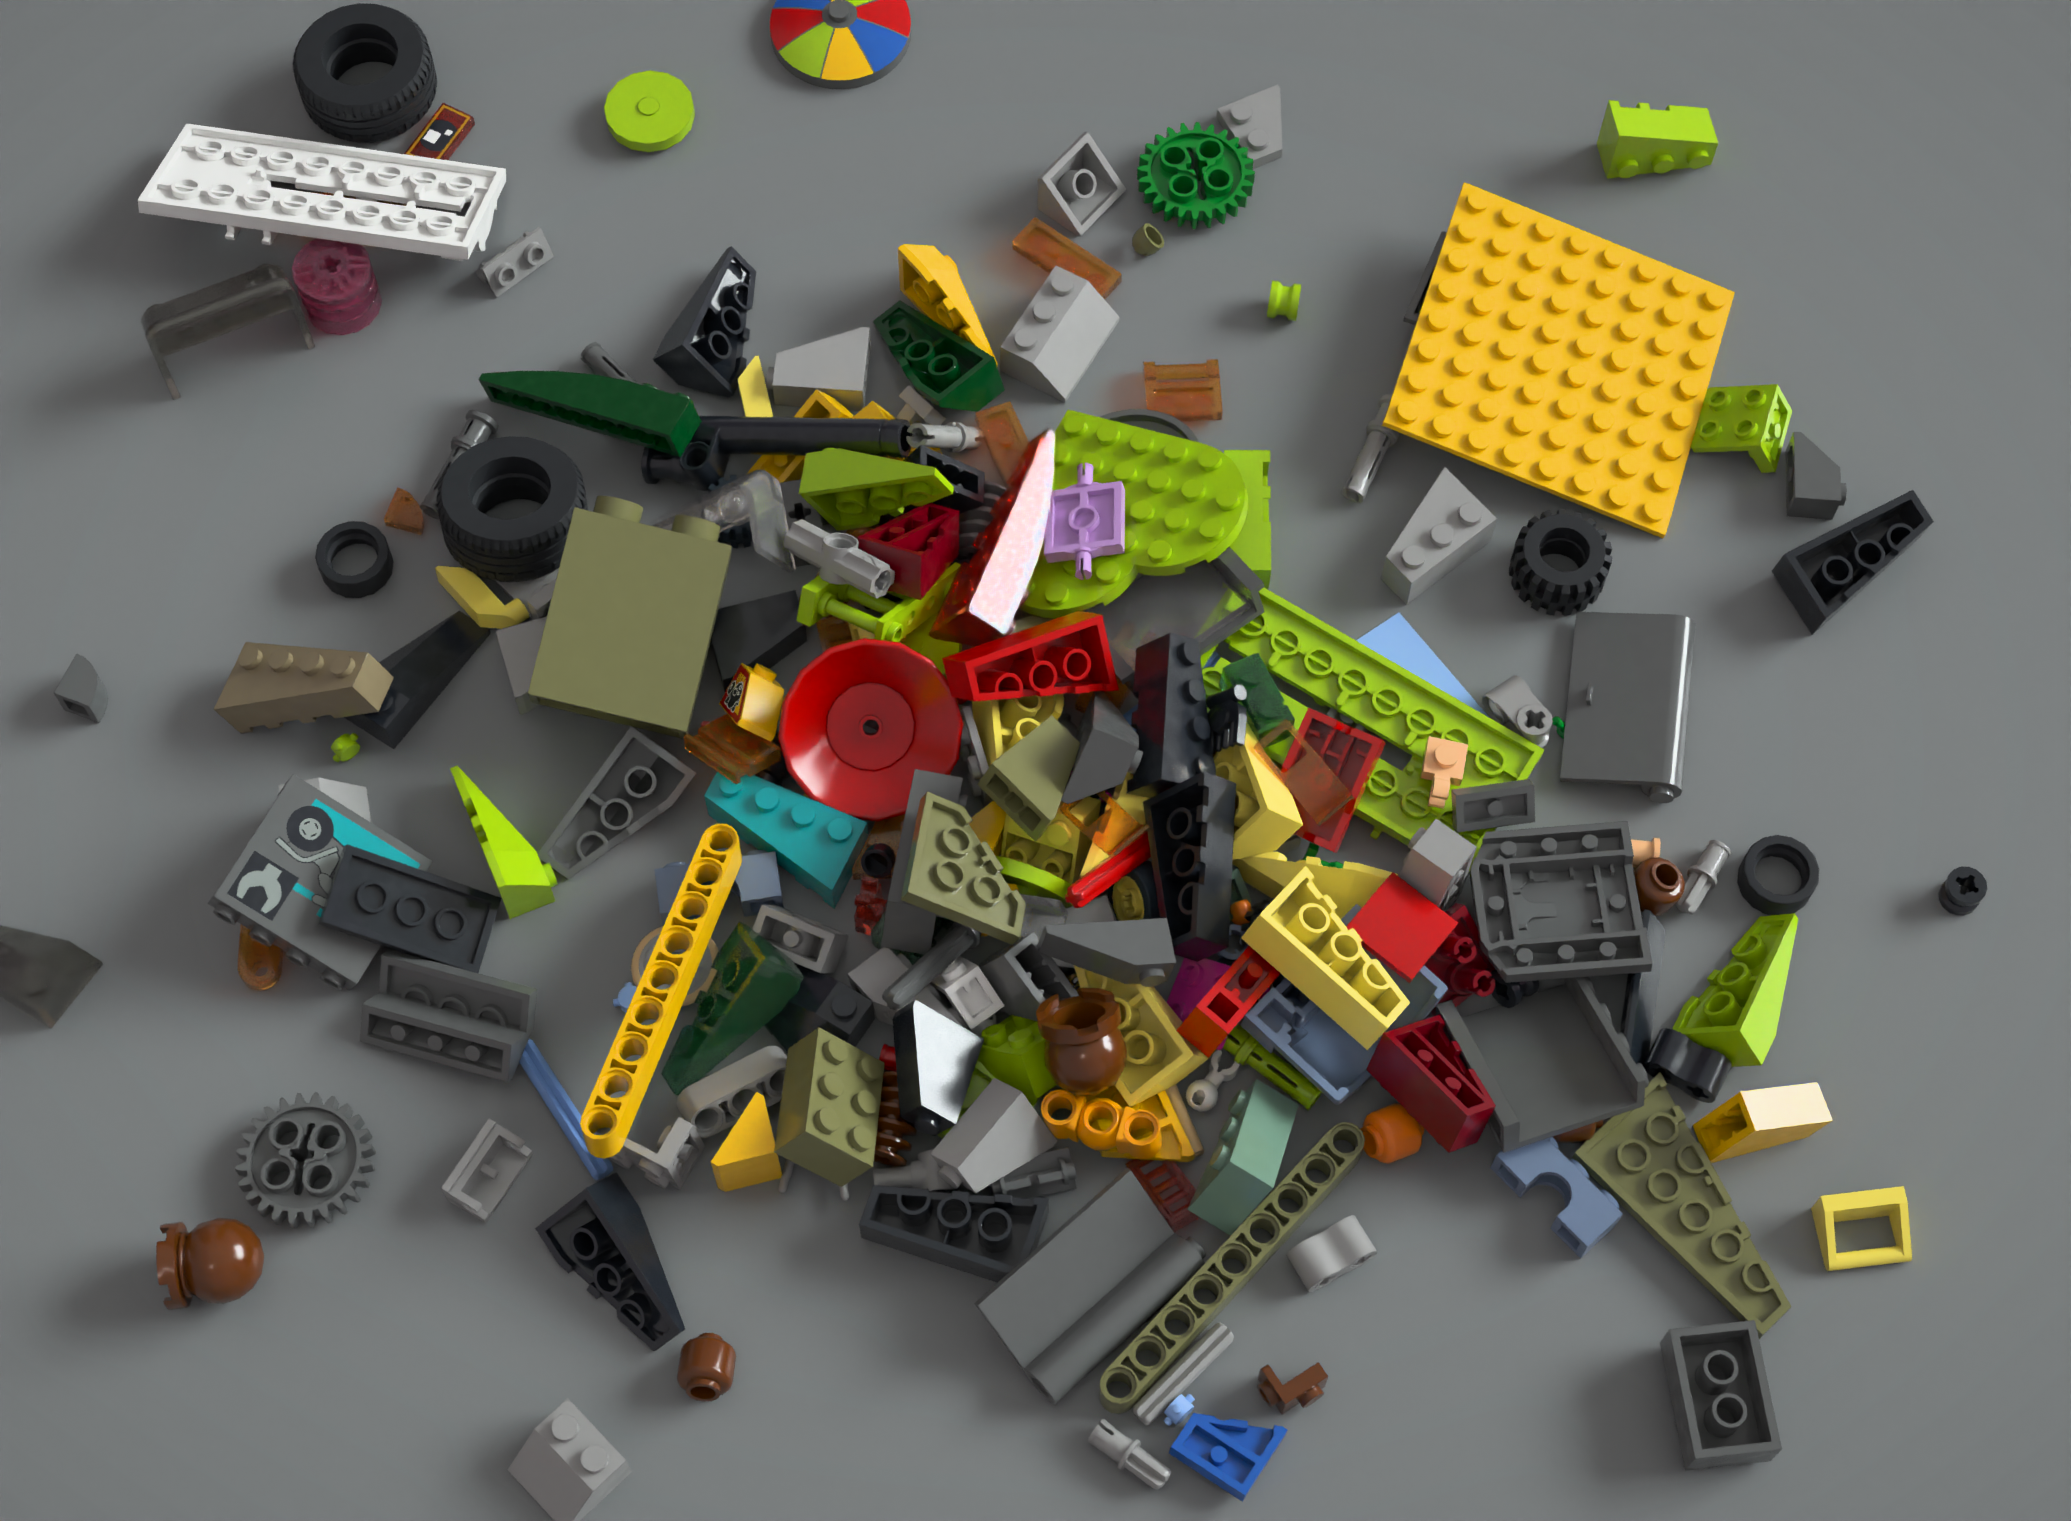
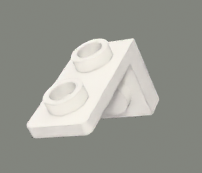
M961 956L930 982L934 988L946 995L954 1009L964 1020L966 1027L970 1030L1004 1007L1001 999L979 966Z

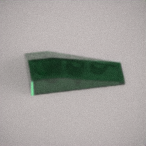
M740 921L712 963L711 968L717 970L708 991L700 990L694 1002L698 1004L692 1025H686L682 1028L662 1070V1076L672 1092L678 1096L683 1089L699 1081L780 1013L789 999L797 994L800 983L804 979V976L791 958Z

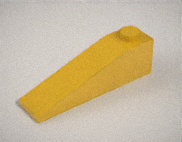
M903 244L898 247L900 290L922 314L985 351L995 359L960 279L955 262L948 255L943 256L934 246Z

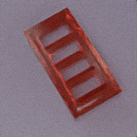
M1132 1159L1125 1163V1167L1133 1172L1173 1232L1200 1218L1187 1210L1196 1189L1175 1161H1161V1166L1145 1175L1140 1168L1154 1160ZM1168 1172L1170 1175L1169 1179L1155 1187L1152 1186L1150 1183L1152 1180ZM1174 1185L1178 1187L1179 1191L1165 1199H1162L1159 1195ZM1185 1198L1187 1204L1173 1212L1170 1210L1169 1206Z

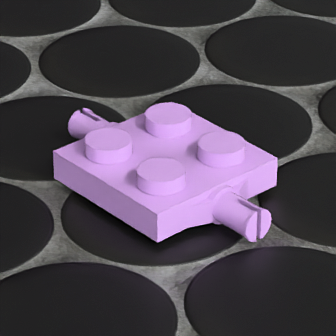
M1082 463L1077 466V484L1065 489L1046 491L1044 555L1048 563L1076 560L1075 577L1080 580H1084V574L1086 579L1091 578L1092 558L1125 553V488L1122 481L1109 483L1093 482L1094 467L1090 463H1085V469Z

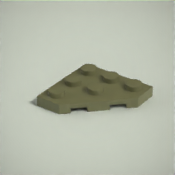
M927 791L919 803L901 900L1013 945L1021 936L1025 901L1018 890L1012 891L1000 873L1004 868L986 841L981 843L969 825L973 820L965 807Z

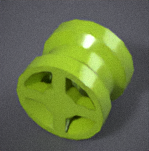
M1272 280L1267 317L1275 318L1281 315L1286 316L1290 321H1296L1302 284L1294 283L1291 286H1283L1280 281Z

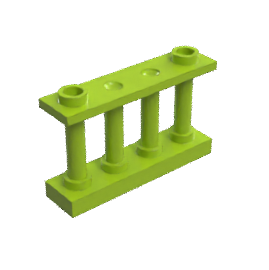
M955 562L948 567L921 600L888 591L887 593L904 600L900 604L882 596L876 599L850 584L828 583L819 575L802 587L797 621L811 627L823 617L832 615L875 634L874 639L900 642L901 639L931 616L958 598L962 589V581L959 580L962 565ZM852 600L882 613L884 616L878 619L844 602Z

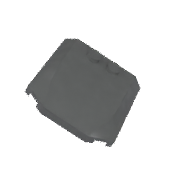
M1628 821L1485 832L1481 848L1470 868V883L1480 949L1506 983L1651 972L1653 962L1647 928H1643L1632 865L1634 854Z

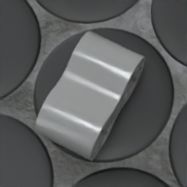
M1351 1215L1333 1224L1325 1231L1297 1244L1286 1256L1308 1292H1314L1328 1285L1341 1275L1362 1266L1377 1254V1251L1355 1215Z

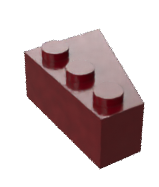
M928 503L857 537L859 542L858 549L889 564L890 569L895 571L894 583L888 588L887 592L892 591L921 600L959 555L958 510Z

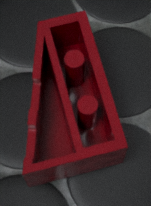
M1439 1014L1384 1032L1366 1070L1407 1110L1410 1116L1415 1118L1428 1131L1439 1145L1450 1153L1478 1142L1496 1105L1474 1069H1466L1459 1057L1462 1049L1457 1041H1449L1443 1031L1445 1021Z

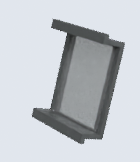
M1230 547L1209 563L1205 559L1184 568L1185 573L1169 576H1151L1138 573L1131 585L1111 603L1104 606L1102 602L1082 610V612L1102 614L1116 677L1132 693L1134 689L1136 648L1168 633H1174L1198 639L1200 654L1203 655L1264 613L1258 592L1265 587L1264 583Z

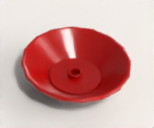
M863 638L828 648L800 670L782 702L778 738L789 774L810 799L860 820L879 822L906 814L915 769L945 775L951 774L959 760L964 723L957 698L951 697L947 679L932 660L900 642ZM867 720H874L878 723V729L870 734L864 731L863 724Z

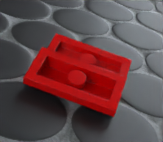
M1392 872L1346 927L1348 930L1351 928L1355 929L1363 940L1361 942L1362 947L1408 983H1411L1431 956L1436 953L1456 928L1458 922Z

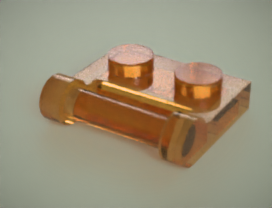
M1206 359V363L1155 365V361L1143 362L1146 409L1166 413L1182 422L1222 420L1223 410L1218 359ZM1206 378L1207 380L1182 382H1156V380Z

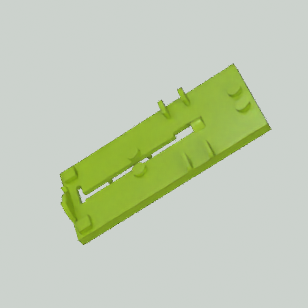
M1228 588L1195 638L1245 605L1230 588ZM1266 588L1258 591L1264 613L1223 640L1229 644V649L1313 697L1317 704L1337 710L1340 714L1342 713L1357 724L1359 723L1364 728L1412 755L1403 771L1379 758L1366 784L1362 798L1353 813L1375 826L1370 834V837L1375 840L1379 838L1383 831L1408 846L1418 829L1423 827L1427 830L1435 819L1456 832L1452 821V789L1526 780L1544 752L1543 748ZM1219 644L1201 655L1200 658L1206 699L1212 694L1233 686H1244L1247 692L1246 698L1238 703L1246 708L1247 723L1274 767L1281 771L1308 707L1265 683L1263 677H1255L1220 657L1214 667L1203 669ZM1429 736L1468 744L1462 782L1460 786L1450 784L1448 799L1445 800L1444 809L1428 806L1432 780L1420 778ZM1497 827L1458 832L1463 838L1477 846L1471 866L1481 848L1485 832L1495 831Z

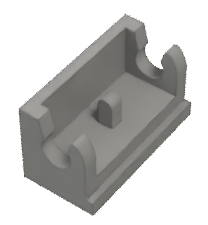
M489 1118L441 1189L450 1203L487 1223L533 1155L532 1150L524 1145L525 1141Z

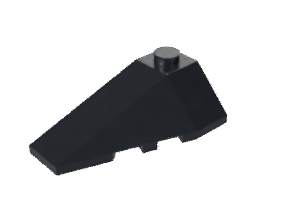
M732 246L725 250L670 327L653 358V361L678 385L728 398L734 395L738 387L737 379L746 369L747 359L742 357L744 342L749 340L750 329L746 328L747 311L752 309L756 279L754 268Z
M460 611L451 615L379 662L394 677L379 712L344 718L392 749H395L491 634L490 630L480 627L472 618Z
M739 934L720 960V973L741 999L761 1019L765 1028L771 1035L775 1036L787 1054L788 1048L818 1027L854 1047L857 1046L875 1020L873 1001L828 975L816 972L748 944L749 938Z
M617 1172L584 1189L535 1228L557 1263L568 1273L574 1270L589 1284L587 1291L596 1299L602 1296L617 1310V1318L653 1351L658 1350L685 1330L641 1209Z

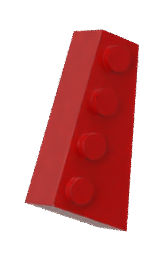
M1076 611L942 658L951 697L970 701L1012 699L1026 696L1041 697L1066 693L1080 694L1093 691H1119L1102 614Z

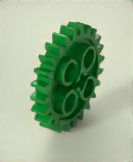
M1199 122L1195 123L1193 130H1188L1187 126L1181 123L1180 132L1178 133L1168 127L1166 138L1156 134L1154 145L1147 143L1145 145V154H1140L1139 166L1137 168L1138 191L1144 193V204L1153 202V214L1164 210L1165 222L1169 221L1173 216L1177 217L1178 227H1181L1185 220H1189L1192 229H1196L1198 221H1204L1207 228H1211L1212 219L1214 218L1221 224H1224L1226 213L1236 217L1238 206L1245 208L1247 196L1252 195L1255 171H1253V159L1247 158L1248 148H1238V137L1228 141V130L1226 129L1218 135L1215 134L1213 124L1206 131H1202ZM1188 151H1191L1193 154L1195 171L1191 169V157ZM1197 180L1201 181L1200 192L1204 200L1199 198Z

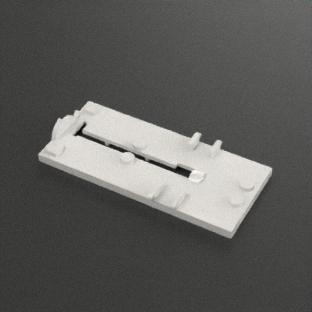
M186 124L138 198L139 213L227 225L225 238L229 240H235L241 228L263 230L264 237L261 242L264 245H271L278 233L438 255L445 259L463 261L464 259H469L473 249L474 251H485V241L491 229L494 210H497V199L506 183V169ZM271 181L295 184L297 189L332 193L334 196L271 187ZM343 195L356 197V199L343 197ZM377 200L402 203L407 205L401 206L377 202ZM472 202L465 217L457 216L456 213L416 208V206L461 212L465 203Z

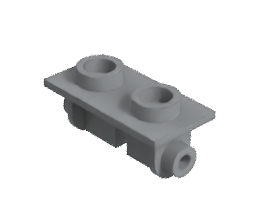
M538 227L532 232L525 231L523 236L508 246L503 253H498L486 263H480V269L476 271V274L483 283L488 282L495 297H499L552 259L554 254L542 229Z

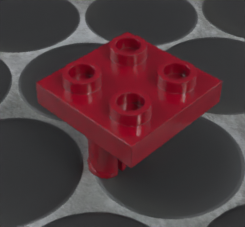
M1455 903L1445 911V913L1458 922V925L1425 964L1448 988L1437 1004L1452 1000L1455 1007L1472 994L1486 997L1495 988V980L1490 978L1492 975L1490 972L1495 970V968L1480 949L1477 926L1466 906ZM1436 1006L1431 1011L1433 1016H1436Z

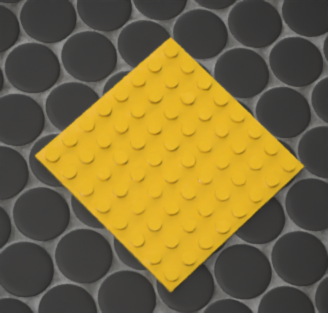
M1464 182L1382 426L1664 538L1735 292Z

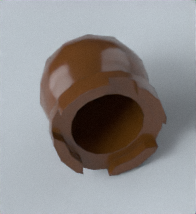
M1083 987L1078 988L1079 996L1068 997L1060 1001L1058 994L1052 995L1040 1004L1036 1010L1039 1034L1046 1040L1044 1050L1045 1066L1055 1084L1078 1096L1098 1095L1116 1085L1126 1067L1127 1048L1121 1030L1118 1028L1122 1019L1119 1003L1115 1002L1114 994L1100 988Z
M216 1218L198 1224L190 1233L183 1222L166 1223L160 1226L162 1234L166 1233V1241L157 1242V1275L159 1285H168L171 1297H166L163 1301L168 1310L189 1307L193 1295L206 1303L225 1304L240 1299L259 1280L264 1263L261 1242L253 1230L236 1219Z

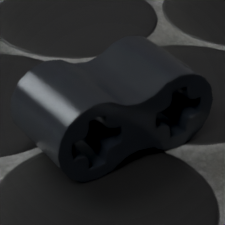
M1663 1028L1659 1031L1643 1063V1067L1652 1077L1661 1072L1666 1083L1680 1088L1692 1098L1701 1102L1712 1103L1716 1100L1732 1067V1063L1720 1052L1700 1046L1676 1030Z

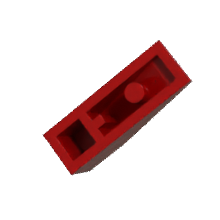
M1248 946L1176 1031L1209 1058L1280 975V972L1251 946Z

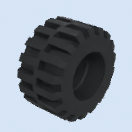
M1558 509L1557 514L1552 515L1551 511L1548 510L1542 512L1540 519L1534 516L1528 520L1527 527L1523 526L1519 532L1510 560L1509 576L1513 577L1511 581L1513 589H1520L1518 597L1523 602L1530 600L1532 602L1531 608L1539 611L1540 607L1547 609L1546 614L1554 616L1556 611H1561L1563 616L1571 615L1574 608L1578 612L1585 610L1588 603L1593 604L1597 600L1599 593L1602 592L1612 564V556H1610L1612 551L1611 542H1605L1607 534L1603 528L1596 530L1597 522L1591 518L1587 521L1582 519V513L1574 511L1573 515H1568L1566 509ZM1548 554L1567 556L1577 564L1579 569L1569 572L1558 571L1547 565L1542 556Z

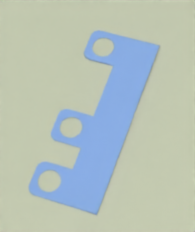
M1399 612L1356 640L1489 717Z

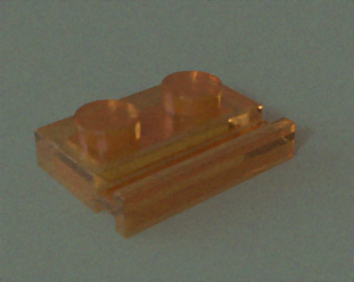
M728 714L698 728V734L694 736L687 734L684 736V746L687 751L734 784L740 783V777L744 775L751 777L781 761L779 746L737 726Z

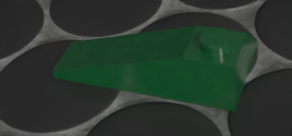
M901 300L873 321L874 327L916 392L939 407L978 412L1005 390L993 356Z

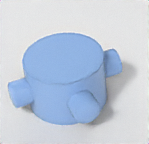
M632 982L625 983V987L620 990L618 998L613 999L614 1007L620 1006L625 1013L637 989L636 986H633Z
M1182 1394L1179 1395L1164 1411L1167 1417L1163 1421L1168 1426L1172 1423L1176 1426L1180 1424L1194 1409V1406L1191 1404L1195 1400L1191 1394H1188L1186 1397Z

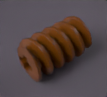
M890 1071L883 1073L874 1161L896 1167L906 1166L907 1160L897 1153L898 1151H911L912 1145L902 1138L903 1135L916 1136L917 1129L908 1124L907 1120L900 1117L897 1072Z

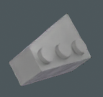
M1444 467L1386 555L1381 580L1406 605L1488 544L1492 539L1497 518Z
M1435 819L1427 830L1423 827L1419 828L1410 840L1408 848L1411 850L1403 861L1404 866L1399 877L1445 912L1456 902L1462 893L1477 846Z

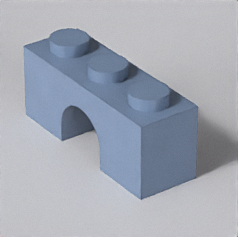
M752 850L742 856V863L730 892H733L740 898L744 917L758 915L761 905H777L784 908L775 851ZM672 862L666 864L664 868L654 869L659 911L663 926L690 864L685 862ZM708 881V882H704V883L701 884V885H710V884H712V883H714V882H713V881ZM692 915L686 919H697L700 915Z
M1553 1137L1505 1153L1501 1150L1495 1156L1490 1167L1520 1198L1529 1189L1537 1185L1551 1186L1562 1195L1565 1209L1556 1216L1550 1229L1580 1259L1617 1225L1623 1215L1619 1210V1204L1616 1199L1606 1190H1599L1588 1179L1587 1171L1579 1162L1573 1159L1568 1160L1558 1150V1144Z

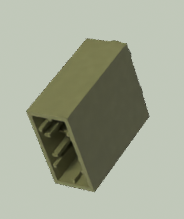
M597 496L593 511L574 507L528 696L534 704L687 740L728 573L732 546L718 542L721 526L711 521L688 515H675L670 531L640 523L643 507L636 503L611 496Z

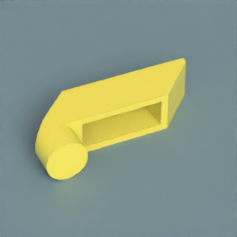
M758 355L752 359L737 379L745 417H773Z
M435 567L438 582L480 627L503 629L520 624L529 618V613L520 599L516 598L504 605L475 573L466 568Z

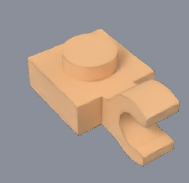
M1431 736L1428 737L1420 777L1432 780L1428 806L1444 809L1445 800L1448 799L1450 784L1460 786L1463 779L1468 744Z

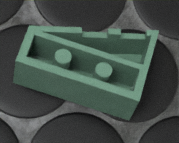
M1258 1079L1252 1083L1246 1092L1240 1089L1229 1104L1228 1111L1231 1114L1220 1131L1219 1141L1187 1210L1231 1236L1274 1188L1299 1104Z

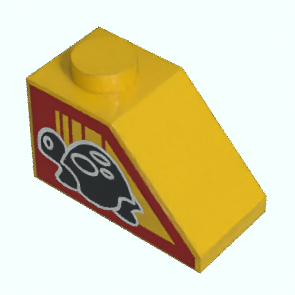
M741 663L719 705L737 726L772 742L776 734L785 689L775 680L777 674L769 668L756 663L754 668H751Z

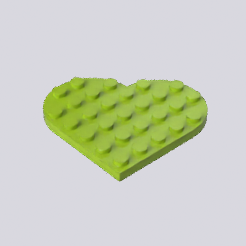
M1068 409L996 534L992 548V568L995 577L1007 599L1019 609L1035 616L1056 619L1076 611L1091 608L1102 602L1106 606L1131 585L1138 573L1151 576L1177 575L1185 573L1184 568L1197 564L1205 559L1209 563L1221 555L1237 538L1246 520L1248 494L1243 477L1236 464L1226 454L1212 446ZM1082 463L1085 469V463H1090L1094 467L1093 482L1109 483L1122 481L1125 488V553L1092 558L1091 578L1086 579L1084 574V580H1080L1075 577L1076 560L1048 563L1044 555L1046 491L1065 489L1077 484V466Z

